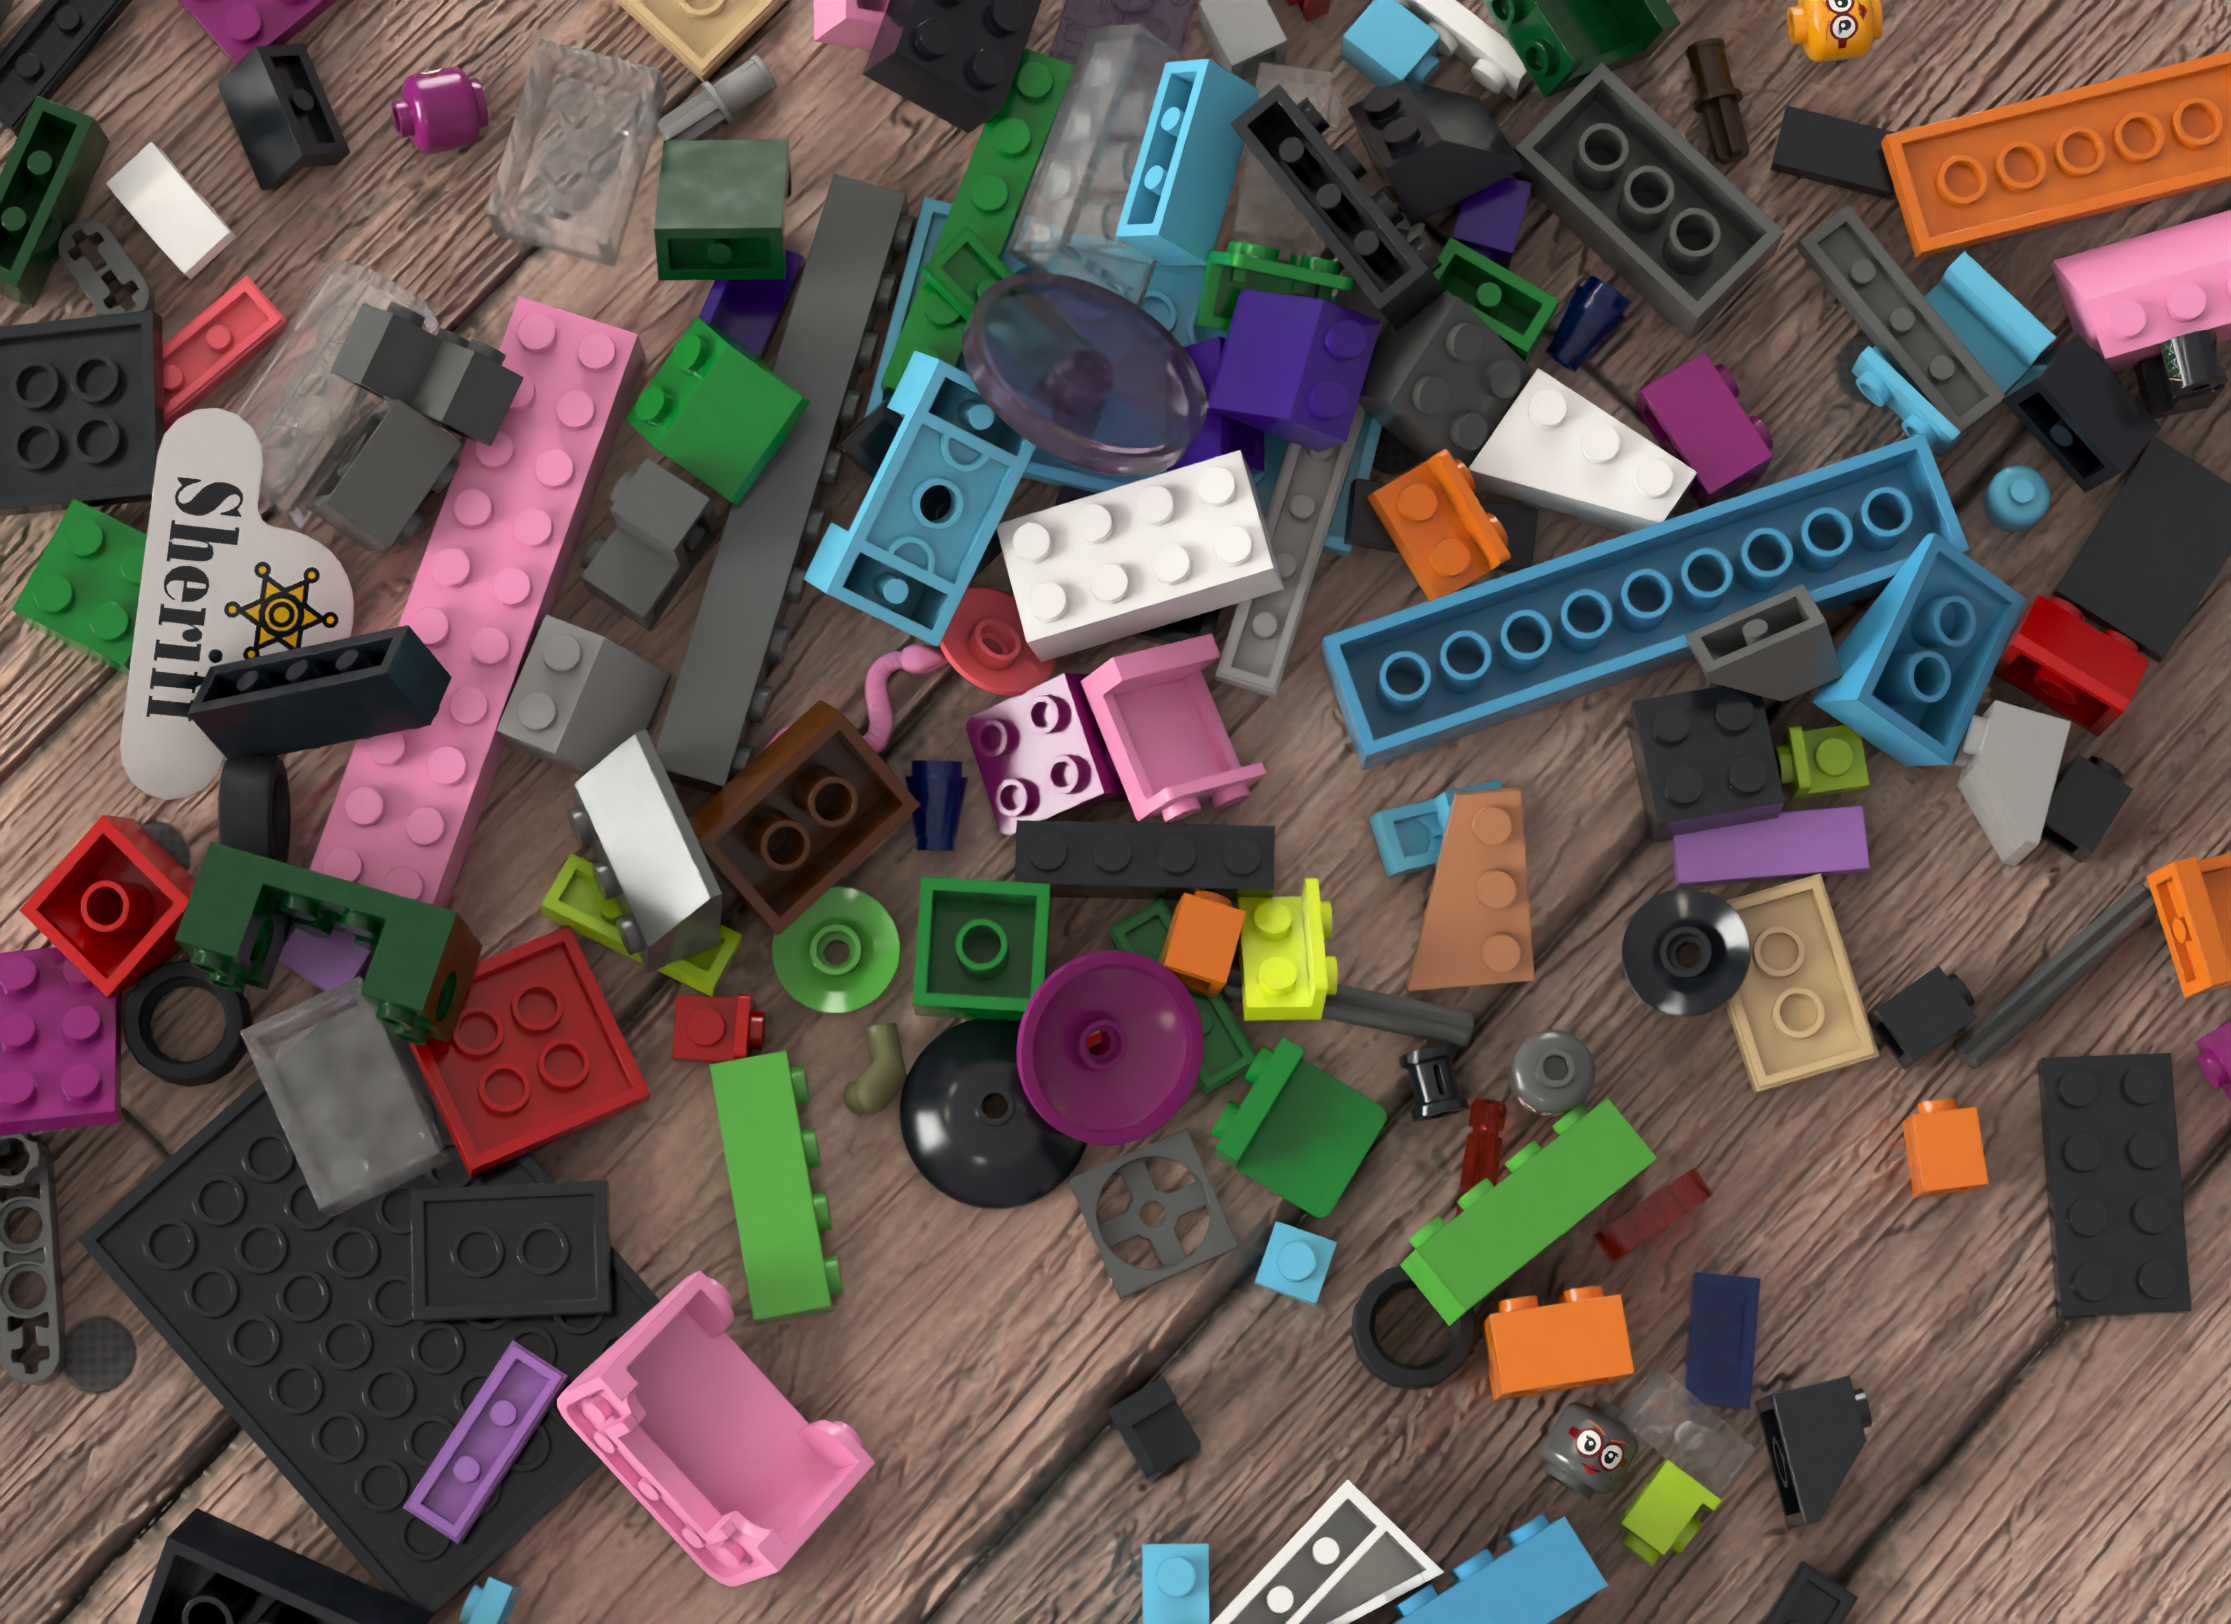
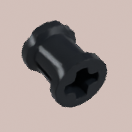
M1455 1045L1431 1047L1399 1057L1400 1067L1408 1070L1416 1107L1411 1110L1413 1121L1437 1119L1469 1109L1467 1098L1460 1097L1453 1069L1452 1059L1457 1055Z

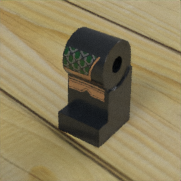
M2215 330L2195 331L2169 339L2161 344L2162 352L2156 358L2139 361L2134 367L2145 410L2153 419L2209 408L2225 389L2228 377L2218 361Z

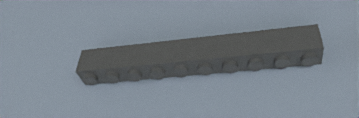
M837 174L833 175L774 365V370L811 403L739 505L731 504L656 747L668 777L673 783L716 794L753 760L754 747L747 746L746 743L753 722L763 724L769 709L772 687L765 686V681L771 662L781 664L787 650L791 628L783 626L789 603L799 605L806 588L807 581L803 580L808 568L802 567L801 564L807 544L817 546L824 529L827 509L819 507L826 484L835 487L842 470L845 453L837 448V444L839 443L843 426L853 428L856 423L863 397V392L855 389L862 367L871 369L875 362L881 334L873 331L879 309L890 310L897 289L898 275L891 273L897 251L907 253L914 234L916 217L908 215L909 209L906 193Z

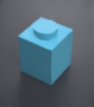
M1373 0L1344 34L1341 58L1380 88L1389 87L1403 79L1426 85L1441 63L1436 58L1441 35L1396 0Z

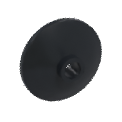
M1694 888L1669 890L1647 901L1629 922L1622 943V963L1626 977L1634 991L1653 1008L1663 1013L1680 1017L1703 1015L1727 1003L1742 986L1751 961L1749 934L1739 914L1731 905L1717 895ZM1687 944H1695L1699 946L1701 951L1700 960L1690 967L1681 965L1678 959L1680 949Z

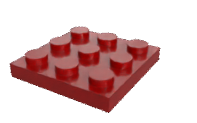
M569 925L478 962L449 1043L430 1037L425 1046L408 1042L470 1177L646 1103L650 1098L647 1085Z

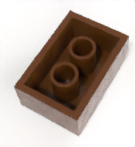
M819 700L688 820L708 864L762 924L779 936L921 805L844 714L824 701Z

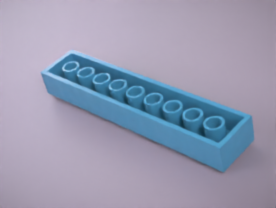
M1925 433L1325 636L1323 637L1320 654L1361 768L1364 771L1695 658L1686 642V634L1801 584L1805 586L1822 614L1879 595L1927 534L1936 533L1965 555H1967L1970 549Z

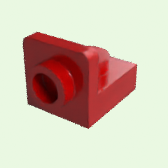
M677 994L672 1059L681 1062L715 1064L751 1057L752 1050H763L766 1013L755 1011L756 1002L751 994H738V998Z

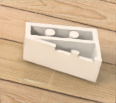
M1537 368L1468 468L1475 482L1476 489L1474 492L1482 494V491L1521 501L1520 504L1535 509L1544 507L1576 516L1579 521L1626 534L1669 520L1689 491L1697 474L1695 470L1539 368Z
M1347 1479L1211 1624H1349L1444 1573V1571Z

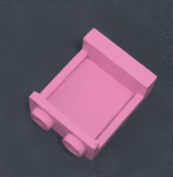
M1212 634L1112 657L1080 681L1137 822L1163 815L1167 824L1174 823L1196 814L1202 809L1201 805L1210 802L1213 803L1215 810L1229 808L1248 799L1251 796L1248 787L1267 775L1262 762L1245 767L1240 766L1202 674L1203 669L1221 657Z

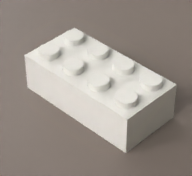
M1241 450L999 523L996 528L1026 642L1040 662L1284 589L1252 473Z

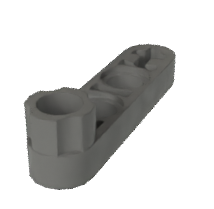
M28 1133L1 1135V1359L4 1369L13 1379L24 1384L40 1386L52 1382L61 1374L66 1365L67 1357L54 1160L51 1150L45 1142ZM23 1145L25 1152L30 1154L29 1163L25 1170L18 1174L10 1169H6V1160L17 1157V1147ZM28 1188L32 1191L40 1189L41 1196L39 1199L18 1196L7 1200L6 1192L8 1190L20 1192V1189ZM25 1208L35 1209L43 1222L39 1237L26 1245L15 1243L10 1237L8 1230L12 1216ZM30 1272L38 1273L46 1282V1297L37 1307L23 1309L14 1300V1285L22 1275ZM49 1317V1327L35 1326L37 1344L49 1348L50 1356L49 1359L39 1361L38 1372L32 1374L31 1366L19 1363L18 1359L19 1352H25L30 1348V1330L23 1327L15 1330V1319L37 1321Z

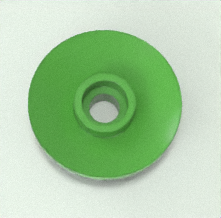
M832 886L779 936L774 933L772 939V961L776 975L783 988L801 1005L825 1014H845L870 1005L890 986L900 961V940L893 919L876 899L854 888ZM834 943L845 944L850 950L848 959L839 965L829 963L825 957L827 948Z

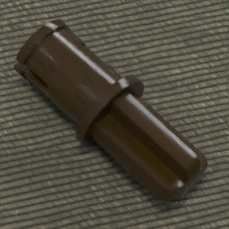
M1709 38L1695 42L1685 50L1698 96L1693 106L1697 113H1702L1713 159L1723 165L1731 164L1746 158L1750 150L1738 105L1742 101L1743 95L1740 89L1734 88L1724 49V40L1721 38Z

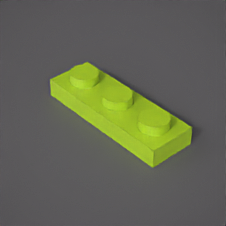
M571 853L541 904V915L565 927L569 925L573 931L644 964L639 952L629 955L626 951L616 923V919L623 917L615 897L609 900H604L593 875V863ZM721 925L720 946L686 959L672 962L665 967L657 969V971L713 997L742 945L743 935Z

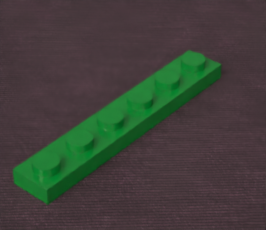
M1027 48L1024 49L1002 112L985 122L931 259L966 224L1002 259L1074 79V65ZM924 277L881 382L882 391L892 395L914 351L940 359L958 369L974 330Z

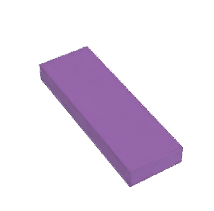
M1863 806L1780 812L1778 818L1676 835L1671 839L1676 887L1800 878L1820 873L1821 876L1862 873L1870 869Z
M513 1340L403 1508L457 1544H461L570 1377Z

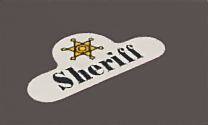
M220 408L196 409L178 418L164 434L157 454L120 751L121 764L130 781L145 794L164 800L187 798L205 789L219 772L224 755L187 714L210 667L349 638L353 626V592L341 563L329 549L313 538L293 530L268 525L262 520L258 512L263 470L262 446L253 428L237 414Z

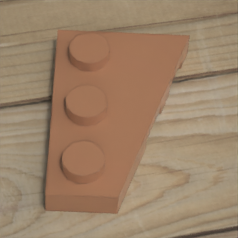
M1519 787L1454 793L1436 863V873L1427 908L1424 910L1419 929L1418 944L1405 984L1406 991L1535 981L1522 793Z

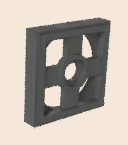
M1187 1128L1068 1179L1120 1300L1234 1251L1239 1247ZM1155 1158L1174 1161L1187 1168L1195 1182L1170 1193L1156 1189L1145 1163ZM1121 1173L1132 1197L1128 1211L1100 1222L1097 1215L1100 1194L1107 1181ZM1158 1202L1165 1208L1166 1218L1161 1225L1150 1227L1142 1221L1140 1213L1145 1204ZM1206 1206L1210 1215L1206 1235L1196 1251L1185 1256L1175 1233L1180 1217ZM1139 1236L1142 1239L1151 1241L1162 1267L1158 1269H1144L1130 1265L1117 1257L1111 1247Z

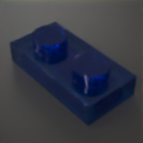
M1702 1272L1692 1274L1682 1404L1746 1411L1750 1409L1760 1291L1759 1278Z

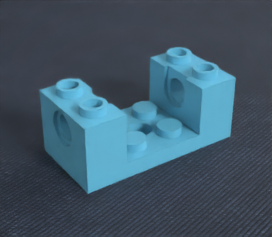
M914 351L887 408L905 416L849 531L832 522L830 523L803 580L830 596L938 647L1051 416L940 359ZM944 485L951 495L950 509L945 516L938 520H927L920 509L922 495L932 486Z

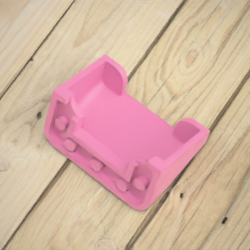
M698 1271L686 1277L585 1369L557 1398V1407L568 1425L700 1568L719 1583L729 1587H736L779 1572L876 1462L863 1449V1442L857 1432L846 1423L818 1420L809 1424L725 1332L734 1322V1313L731 1308L732 1298L720 1283L714 1279L707 1278L701 1271Z

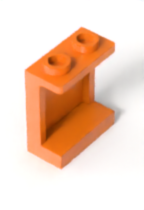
M2231 853L2197 860L2195 856L2174 861L2147 875L2184 998L2231 987Z

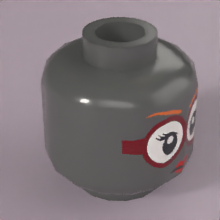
M1550 1029L1534 1033L1521 1043L1510 1062L1508 1080L1513 1096L1524 1109L1536 1116L1555 1118L1566 1115L1584 1102L1594 1085L1596 1068L1592 1053L1581 1039L1567 1031Z
M1599 1397L1596 1398L1591 1407L1580 1402L1568 1404L1561 1412L1542 1445V1456L1550 1464L1545 1473L1588 1500L1591 1499L1594 1492L1599 1494L1613 1492L1639 1449L1637 1438L1625 1428L1631 1416Z

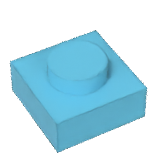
M1276 1221L1254 1284L1316 1305L1337 1242Z
M488 1577L484 1588L474 1585L461 1611L459 1621L464 1624H506L521 1588L498 1578Z

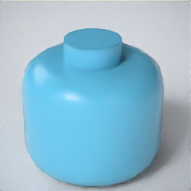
M2014 465L2002 469L1990 481L1984 491L1983 507L1987 518L1994 526L2006 532L2019 533L2031 529L2041 520L2049 507L2051 493L2047 481L2040 472L2029 466Z

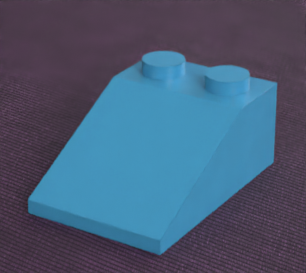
M1936 533L1927 534L1838 647L1836 656L1842 677L1821 685L1812 703L1905 767L1951 765L2027 599Z

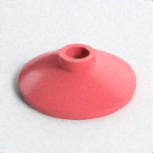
M974 587L966 589L940 642L945 657L960 675L981 689L1004 696H1020L1027 690L1046 682L1054 669L1056 660L1054 658L1040 662L1026 642L1015 597L992 588Z

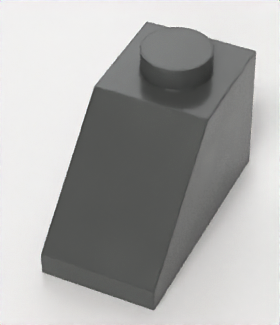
M1803 584L1685 635L1686 642L1709 682L1784 702L1842 677L1827 622Z

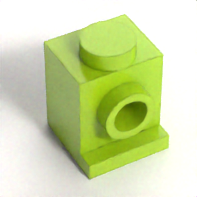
M1666 1460L1660 1463L1615 1526L1627 1535L1621 1544L1634 1556L1653 1567L1659 1558L1664 1556L1670 1548L1680 1554L1702 1525V1522L1694 1517V1514L1699 1508L1705 1513L1714 1511L1721 1499L1672 1462Z

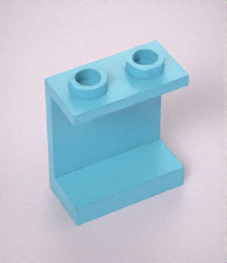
M1965 251L1946 269L1940 282L1925 296L1926 300L2004 395L2048 351L2056 339L2053 333ZM1868 346L1859 355L1851 370L1858 377L1856 379L1858 388L1875 405L1882 407L1886 404L1903 420L1901 426L1909 438L1925 433L1930 448L1932 447L1942 457L1965 434L1963 433L1959 436L1961 432L1892 367L1876 346L1873 348Z

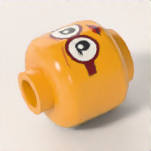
M1798 0L1797 7H1790L1787 11L1790 41L1793 45L1802 44L1806 55L1813 62L1824 63L1863 57L1870 51L1873 40L1880 39L1882 36L1883 16L1880 0Z

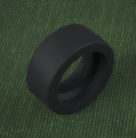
M278 756L229 757L224 763L220 777L218 795L219 844L287 863L290 845L291 811L289 785L284 762Z
M189 960L163 964L143 976L128 996L122 1020L126 1044L140 1065L167 1083L193 1087L214 1083L235 1069L248 1051L253 1023L250 1004L243 993L229 991L211 984L206 980L208 973L192 966ZM193 986L206 989L217 997L224 1009L226 1026L223 1038L214 1051L201 1059L185 1062L171 1059L159 1050L152 1039L150 1023L154 1008L163 996L174 989Z
M1397 1266L1386 1269L1367 1284L1353 1309L1351 1336L1358 1358L1373 1376L1392 1387L1420 1390L1441 1384L1462 1367L1474 1346L1477 1320L1473 1308L1452 1324L1451 1338L1444 1352L1432 1362L1415 1366L1401 1364L1389 1357L1377 1340L1375 1332L1376 1314L1383 1301L1395 1292L1408 1288L1419 1289L1403 1268Z

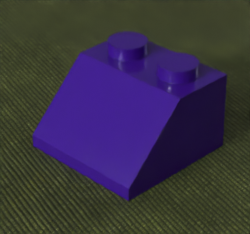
M1251 289L1240 290L1205 410L1316 452H1322L1347 442L1381 321L1324 299Z

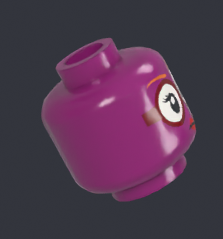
M447 67L407 77L402 84L401 100L392 101V115L399 137H410L414 146L425 155L468 147L479 138L480 128L488 126L487 104L479 80L477 78L469 79L465 72L458 67Z

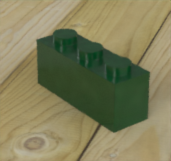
M36 96L0 174V295L34 308L59 254L58 242L62 232L73 223L110 143L94 117L40 96Z

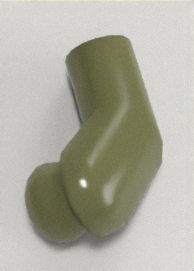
M896 1023L880 1024L865 1029L872 1062L857 1081L849 1082L846 1085L843 1093L844 1103L853 1114L862 1115L869 1113L874 1115L886 1109L905 1083L906 1070Z

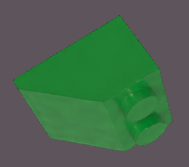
M697 316L683 337L678 340L673 351L650 384L640 394L636 404L625 420L657 450L728 501L738 506L811 402L750 347Z

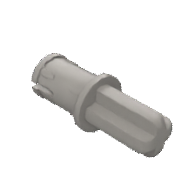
M755 54L750 57L749 61L712 85L708 81L702 83L701 88L703 91L659 119L657 122L659 132L664 140H697L722 122L727 126L734 123L732 118L734 114L767 92L775 90L777 87L776 82L765 64Z

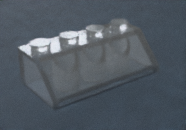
M1133 24L1088 29L1006 252L1050 282L1129 308H1141L1157 261L1115 237L1165 63L1187 61L1142 25Z
M333 258L229 410V412L240 416L253 428L262 446L263 470L258 504L299 530L312 513L306 508L375 407L386 403L383 399L330 372L362 303L387 311L392 301L424 316L426 319L422 329L433 334L439 326L427 302L374 270L337 258Z

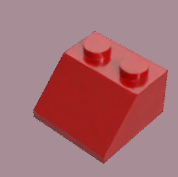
M2038 595L2026 609L2009 637L1993 674L2099 737L2127 708L2149 660L2137 653L2139 650L2138 646L2128 637L2113 630H2105L2103 633L2082 620L2084 617L2083 613L2068 601L2058 597H2050L2048 600Z
M102 815L19 911L107 998H113L180 952L182 947L175 941V937L196 880L133 818Z

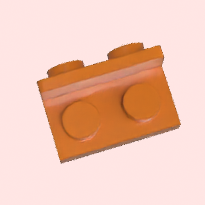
M1447 449L1436 453L1426 462L1379 488L1367 497L1429 601L1457 592L1511 559L1510 552L1507 549L1508 537L1502 524L1493 514H1486L1473 493L1476 487L1469 469L1461 460L1453 459Z

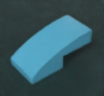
M1500 779L1446 791L1435 799L1380 811L1370 817L1369 821L1387 878L1435 867L1454 793L1503 788Z

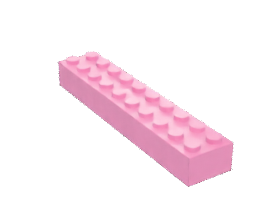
M518 296L499 351L506 355L502 366L524 377L492 445L488 446L469 438L466 439L458 461L460 465L452 477L398 627L409 625L452 678L440 703L439 711L431 725L419 729H409L356 740L309 869L447 909L505 748V744L496 732V729L546 614L550 616L553 614L645 358V352L636 333Z

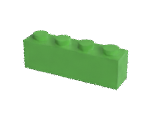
M786 1050L710 1064L753 1320L758 1325H764L835 1311L833 1295L843 1294L844 1289L837 1255L826 1257L821 1232L833 1230L826 1191L814 1193L810 1168L821 1166V1157L815 1128L803 1130L799 1105L810 1103L804 1065L792 1067L791 1058Z
M1608 1098L1590 1112L1583 1103L1576 1106L1552 1126L1559 1135L1555 1140L1543 1149L1535 1140L1530 1142L1505 1163V1166L1511 1172L1508 1177L1496 1186L1486 1177L1457 1201L1464 1211L1446 1225L1438 1215L1408 1239L1415 1250L1400 1266L1449 1326L1636 1178L1657 1159Z

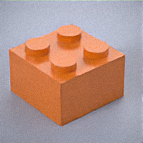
M1597 1285L1564 1291L1563 1296L1557 1297L1558 1304L1539 1307L1537 1295L1499 1301V1305L1493 1307L1494 1314H1490L1480 1324L1493 1402L1622 1382L1633 1375L1634 1367L1621 1294L1604 1297L1603 1286Z

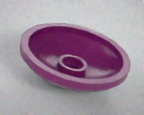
M1120 950L1097 951L1085 954L1054 971L1031 998L1021 1020L1017 1037L1016 1053L1019 1077L1026 1096L1034 1109L1049 1125L1073 1139L1095 1145H1119L1133 1142L1148 1136L1165 1125L1186 1102L1200 1072L1204 1046L1203 1030L1198 1009L1188 989L1173 972L1151 958ZM1099 1030L1102 1035L1101 1044L1095 1051L1089 1052L1087 1048L1088 1037L1094 1031Z

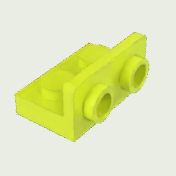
M1305 878L1301 896L1272 898L1237 897L1236 909L1246 911L1238 939L1244 1021L1321 1020L1326 996L1336 995L1338 968L1336 956L1325 955L1324 939H1331L1332 906L1330 901H1320L1318 878Z

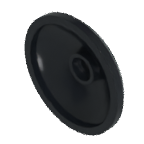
M972 1019L946 1030L930 1042L919 1054L903 1086L900 1100V1125L907 1151L913 1163L925 1179L937 1190L951 1199L972 1207L995 1210L1010 1209L1027 1205L1045 1197L1058 1188L1071 1175L1080 1162L1088 1144L1073 1139L1049 1125L1038 1114L1027 1098L1017 1066L1016 1048L1021 1021ZM992 1096L1002 1097L1008 1104L1006 1113L997 1119L989 1118L983 1112L984 1102Z

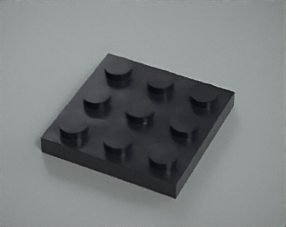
M149 310L0 327V516L67 510L73 499L90 507L151 501L157 454L164 436L162 317L155 311Z

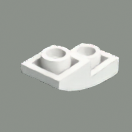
M153 142L144 147L106 183L141 227L189 279H192L236 238L208 201L192 188L167 155Z

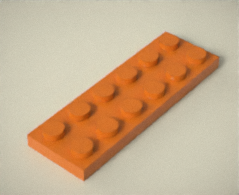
M2231 50L1887 134L1881 141V146L1915 258L1920 259L2230 182Z

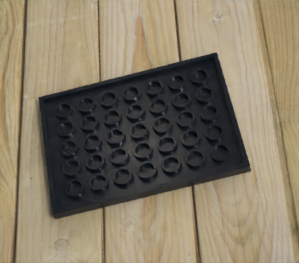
M360 989L77 1240L386 1593L429 1611L436 1616L604 1464L561 1416L557 1407V1398L585 1369L661 1300L611 1245L612 1313L415 1322L412 1320L410 1189L554 1183V1181L529 1153L470 1177L408 1042L389 1034L391 1026L375 1018L377 1007L365 1000L360 994ZM514 1340L570 1378L462 1543L457 1544L403 1507Z

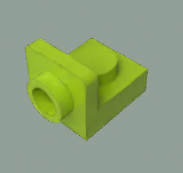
M1846 725L1806 731L1802 730V726L1788 727L1780 738L1781 745L1774 746L1781 784L1788 783L1791 800L1866 790L1870 785L1862 737Z

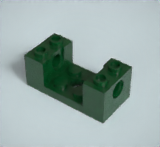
M210 842L175 937V941L192 957L190 964L208 973L206 979L208 982L220 988L238 993L244 992L246 984L268 990L294 918L293 925L302 931L325 938H330L333 930L356 936L354 939L355 944L374 952L360 994L368 1003L374 1004L377 1007L375 1018L391 1026L389 1034L403 1041L422 1046L427 1044L429 1037L449 1043L483 947L458 912Z

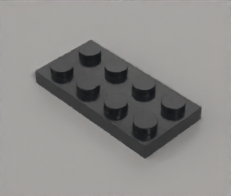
M2171 1053L2041 1058L2037 1061L2056 1317L2075 1318L2190 1312L2191 1299Z

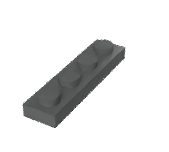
M1849 204L1799 241L1796 249L1892 367L1961 432L1959 436L2003 404L2002 399L2005 397L2003 392Z

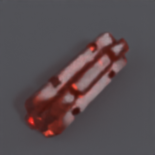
M1475 1099L1471 1105L1468 1126L1473 1127V1132L1468 1133L1460 1181V1186L1464 1187V1194H1460L1458 1200L1486 1177L1494 1186L1497 1184L1503 1141L1502 1138L1498 1137V1134L1505 1127L1507 1113L1505 1103L1491 1099ZM1458 1203L1456 1217L1464 1211Z

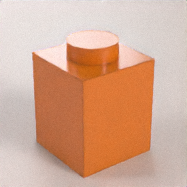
M1196 891L1194 895L1184 892L1173 910L1159 963L1173 972L1188 991L1214 999L1226 985L1246 911L1231 907L1232 902L1217 893Z
M1955 1098L1919 1103V1114H1912L1902 1122L1913 1199L1978 1191L1988 1185L1977 1107L1958 1109Z

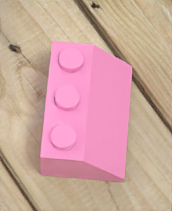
M2231 210L2053 260L2051 263L2074 335L2079 334L2099 354L2100 359L2113 373L2135 367L2139 361L2156 358L2162 352L2160 346L2163 342L2183 334L2201 330H2215L2217 343L2231 339Z

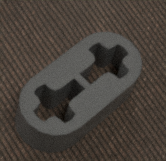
M79 220L70 224L62 232L58 242V253L62 262L101 316L154 311L155 296L151 287L109 229L102 223L94 220ZM89 239L94 245L99 244L97 247L98 253L107 265L96 271L87 258H79L82 252L78 245L83 240ZM115 279L119 280L127 292H135L132 298L136 305L127 312L120 305L113 307L117 301L107 285Z

